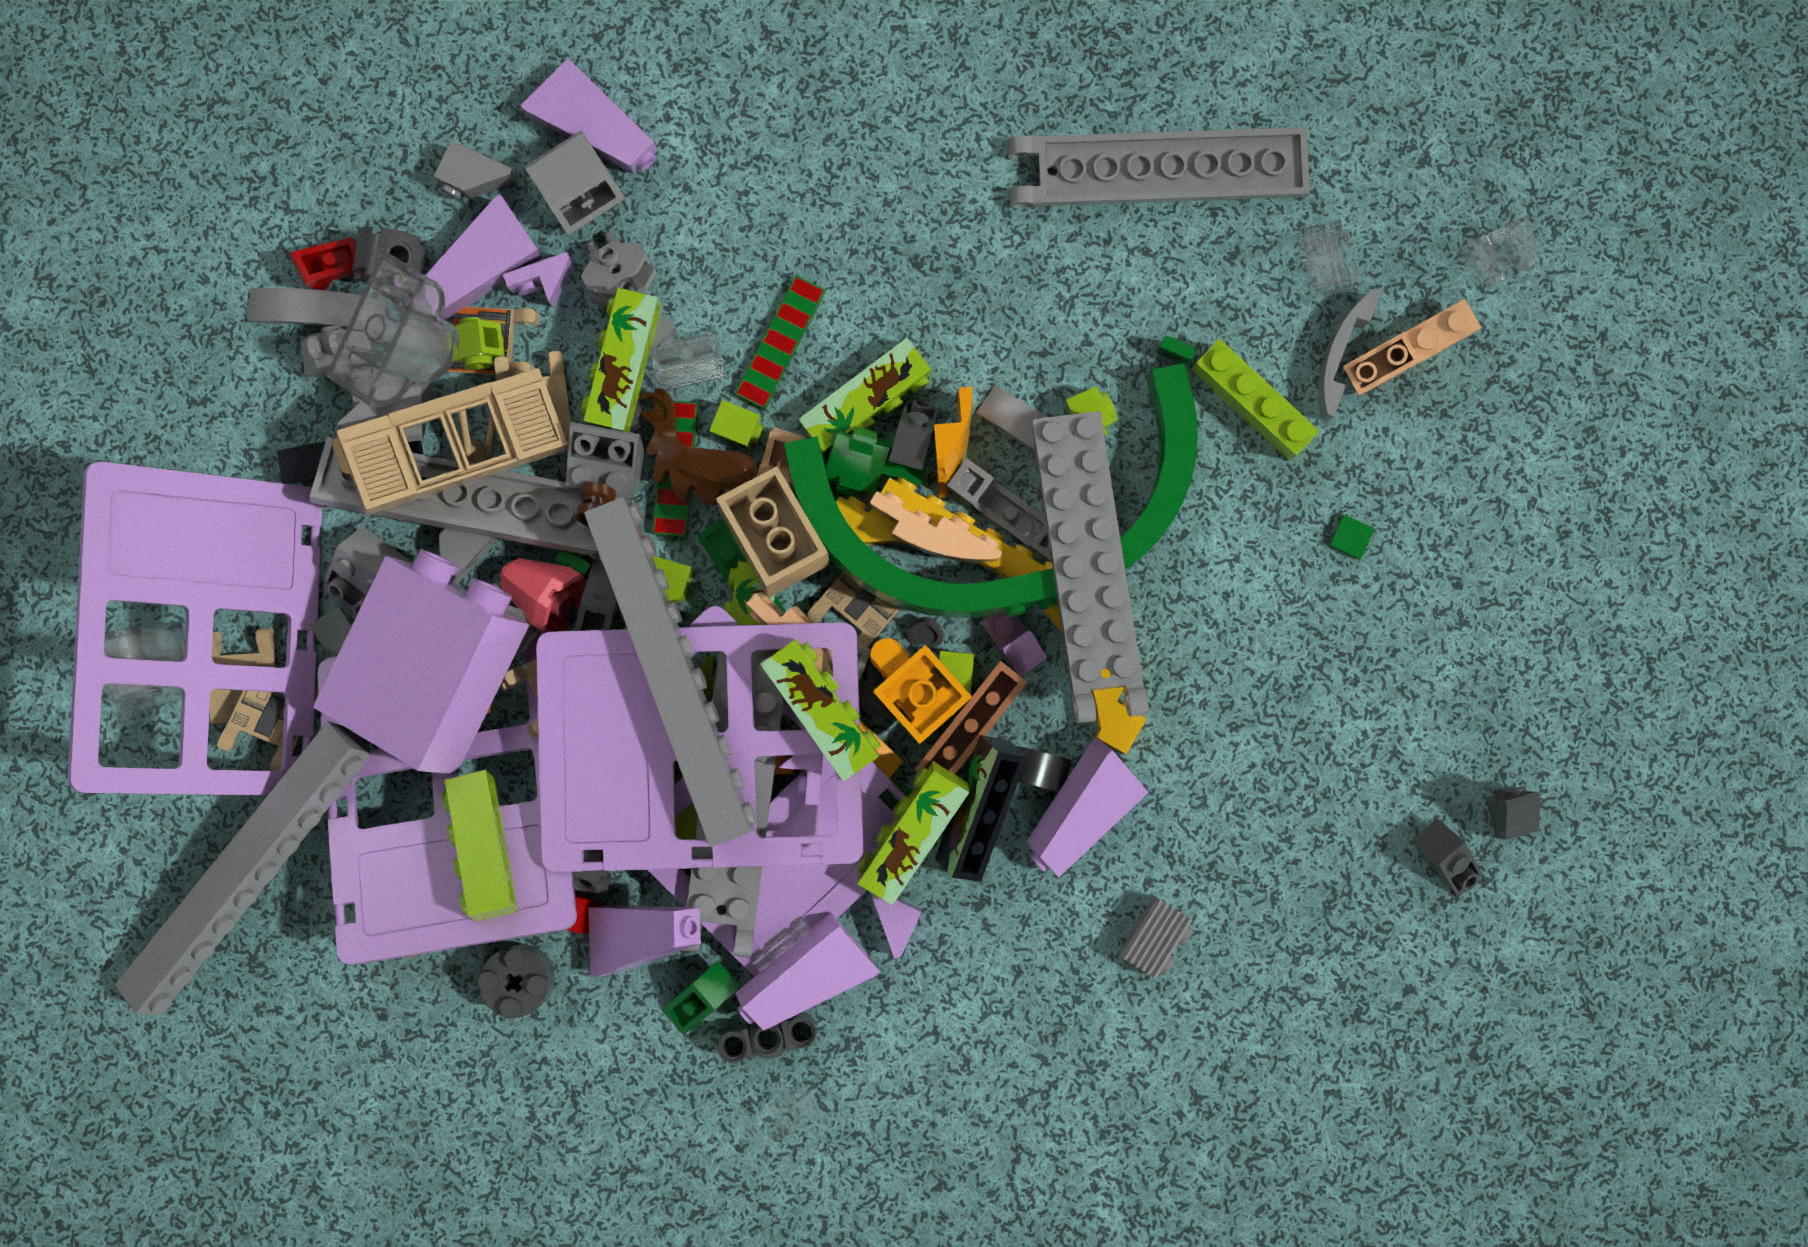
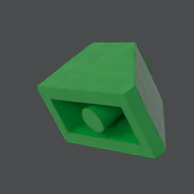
M717 960L661 1010L679 1031L685 1035L715 1011L740 986L733 979L732 974Z

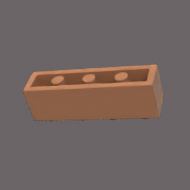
M999 661L973 693L972 698L966 702L914 769L917 772L923 767L928 769L934 761L951 773L956 774L975 750L979 736H986L1028 682L1002 661Z

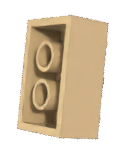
M778 466L716 498L721 517L768 598L829 566L826 548Z

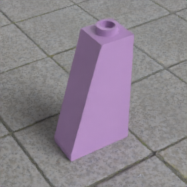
M569 59L562 63L520 105L526 116L532 121L566 139L582 130L597 155L633 174L639 169L642 171L647 170L656 160L654 154L658 150L654 141Z
M501 194L496 196L415 286L421 296L416 302L427 318L434 315L439 323L443 322L505 282L503 274L528 266L541 259L538 249Z
M1098 737L1090 743L1026 841L1035 852L1031 859L1044 872L1050 868L1058 877L1069 869L1149 793L1114 751Z
M622 904L588 907L590 977L622 973L701 944L700 908Z
M830 912L735 993L740 1003L737 1009L749 1024L755 1021L764 1031L875 977L880 971L868 953Z

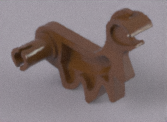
M654 388L655 392H646L639 397L640 400H653L654 409L652 411L641 412L644 418L650 421L654 427V434L646 447L648 455H658L654 467L653 480L655 482H663L669 473L673 490L680 502H689L692 490L694 489L701 501L715 506L717 505L716 498L723 495L724 490H732L757 477L759 467L746 454L686 446L679 439L676 429L674 400L666 390Z

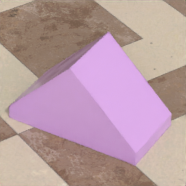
M871 893L894 959L899 958L907 945L922 909L897 898L892 906Z

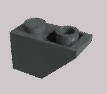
M906 400L889 461L920 470L923 469L939 408L932 407L931 403L924 400Z
M1515 785L1495 789V796L1486 798L1496 838L1506 840L1539 831L1541 805L1539 792L1526 791L1525 786L1515 788Z
M1438 818L1412 840L1421 857L1457 897H1460L1465 891L1471 890L1483 876L1465 841Z

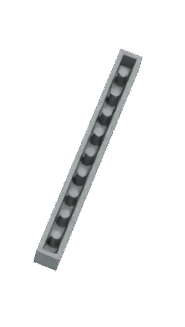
M621 497L584 512L709 846L713 847L754 831L753 823L757 822L755 810L751 802L745 803L741 793V789L745 788L742 776L738 768L732 769L728 758L729 755H732L730 744L726 736H720L715 724V722L719 721L718 712L712 701L707 703L703 689L707 688L705 678L700 668L695 669L690 658L691 655H694L693 646L687 635L682 636L678 622L682 621L676 603L674 601L670 603L665 589L669 588V583L664 571L661 568L658 570L656 568L653 556L657 555L651 537L649 535L644 536L640 523L644 522V517L639 505L636 502L632 504L630 499Z
M326 722L118 980L115 986L136 1014L161 1015L170 1007L172 1000L191 981L194 973L202 963L213 954L215 947L234 928L236 921L255 902L258 894L276 876L279 868L287 858L298 849L300 842L319 823L321 816L341 796L343 789L351 779L362 770L364 763L372 753L353 731L345 726Z

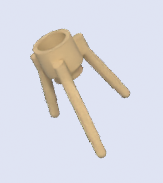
M466 410L458 412L462 434L461 444L469 464H476L486 461V458H493L492 444L495 424L491 414L489 416L485 446H482L481 439H470Z

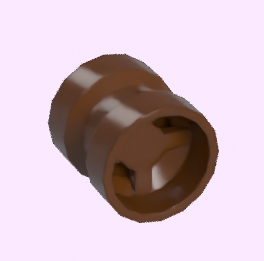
M585 483L580 494L583 501L577 507L575 519L582 525L589 527L584 512L615 500L616 491L603 483Z

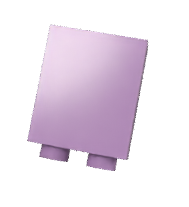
M420 549L414 563L385 556L313 708L417 771L457 775L529 624L506 612L512 595L494 585L473 578L469 589L466 590L453 582L459 569L458 565L423 549Z

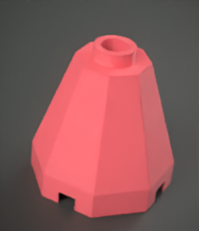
M523 558L508 562L500 572V587L512 595L511 600L524 611L527 620L542 634L564 631L569 627L572 621L566 619L573 605L579 610L587 580L582 578L581 573L570 567Z

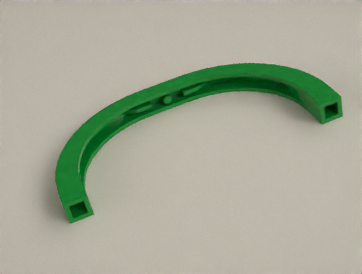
M1185 363L1152 369L1146 379L1159 435V461L1154 487L1142 514L1136 523L1120 537L1126 572L1155 546L1171 525L1185 500L1192 481L1197 455L1198 430L1196 409ZM818 436L784 443V454L794 495L826 548L829 559L848 578L871 594L906 610L949 618L980 617L1004 612L1006 617H1013L1026 613L1025 608L1039 605L1040 610H1046L1058 606L1053 569L989 582L955 584L919 577L889 563L870 549L857 536L839 510L826 475Z

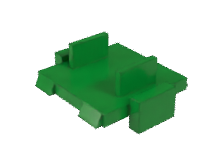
M856 426L853 428L852 435L841 431H833L830 441L832 449L827 464H824L828 482L835 484L836 493L858 498L859 491L872 495L878 491L882 481L880 476L885 461L889 460L892 447L876 442L877 432Z

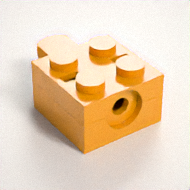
M891 638L877 641L871 649L870 657L872 664L886 678L873 692L919 744L972 698L926 645L912 657L896 640ZM940 673L946 679L945 681L939 676ZM899 709H902V710L904 711V713L906 714V716H904V715L899 711Z

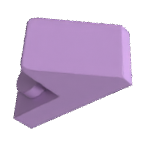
M564 252L505 273L503 277L508 289L513 294L517 292L519 295L531 294L538 290L537 285L542 284L549 303L555 307L574 263L570 255Z
M1004 612L990 615L980 623L1019 676L1022 677L1047 659L1030 629L1027 630L1018 616L1006 617Z
M823 754L788 755L780 762V768L807 770V774H800L799 795H805V805L819 806Z

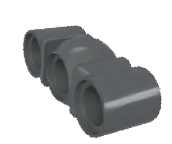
M799 1013L768 1028L777 1035V1042L773 1045H765L760 1041L759 1033L762 1029L755 1021L751 1025L746 1024L742 1027H732L727 1029L718 1042V1052L720 1057L729 1063H737L744 1058L753 1059L754 1056L762 1059H774L781 1056L786 1050L791 1051L794 1048L810 1046L816 1038L818 1024L807 1013ZM798 1022L807 1023L811 1028V1034L809 1037L799 1038L793 1032V1025ZM731 1036L740 1038L744 1049L737 1053L731 1052L726 1046V1039Z

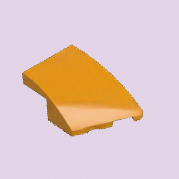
M972 387L958 388L957 406L959 422L934 424L939 498H946L950 493L951 489L947 487V484L963 464L970 435Z

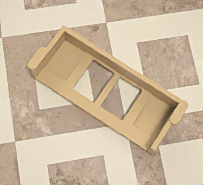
M539 368L495 382H488L337 430V438L332 442L340 469L346 475L351 474L366 516L563 453L568 449L567 438ZM487 404L505 454L469 465L451 414ZM440 418L459 469L422 481L404 429Z

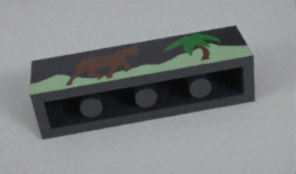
M983 735L979 736L964 777V781L968 783L969 794L946 826L935 856L936 861L951 878L982 881L1028 758L1009 740Z

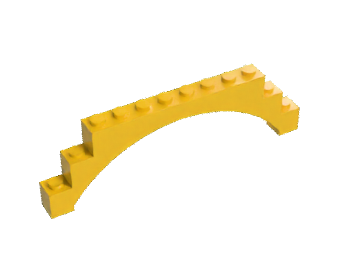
M901 477L897 481L889 478L881 491L882 495L889 491L904 501L902 507L911 513L918 509L933 519L931 525L937 527L943 516L949 520L952 516H955L970 526L968 532L978 538L981 534H984L995 540L999 544L997 549L1002 552L998 561L975 563L996 572L1003 578L1053 569L1051 562L1046 561L1042 565L1032 559L1034 553L1019 544L1013 548L1004 543L1005 537L997 531L987 527L984 532L973 525L975 520L961 511H957L955 515L944 509L946 503L931 494H928L925 498L914 492L916 486ZM849 495L847 500L839 496L836 501L839 510L849 526L866 545H907L892 537V532L897 523L873 508L868 513L865 511L867 505L853 496ZM1058 606L1043 610L1062 634ZM1101 670V676L1109 678V670ZM1123 687L1091 691L1095 702L1098 731L1094 738L1098 737L1106 745L1127 755L1147 718L1141 715L1129 717L1125 706V699L1122 704L1117 702L1124 690Z

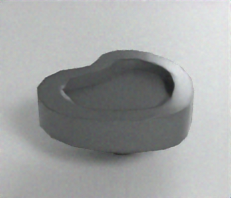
M922 617L912 622L907 633L908 640L915 645L926 644L930 647L939 646L944 636L941 626L930 617Z

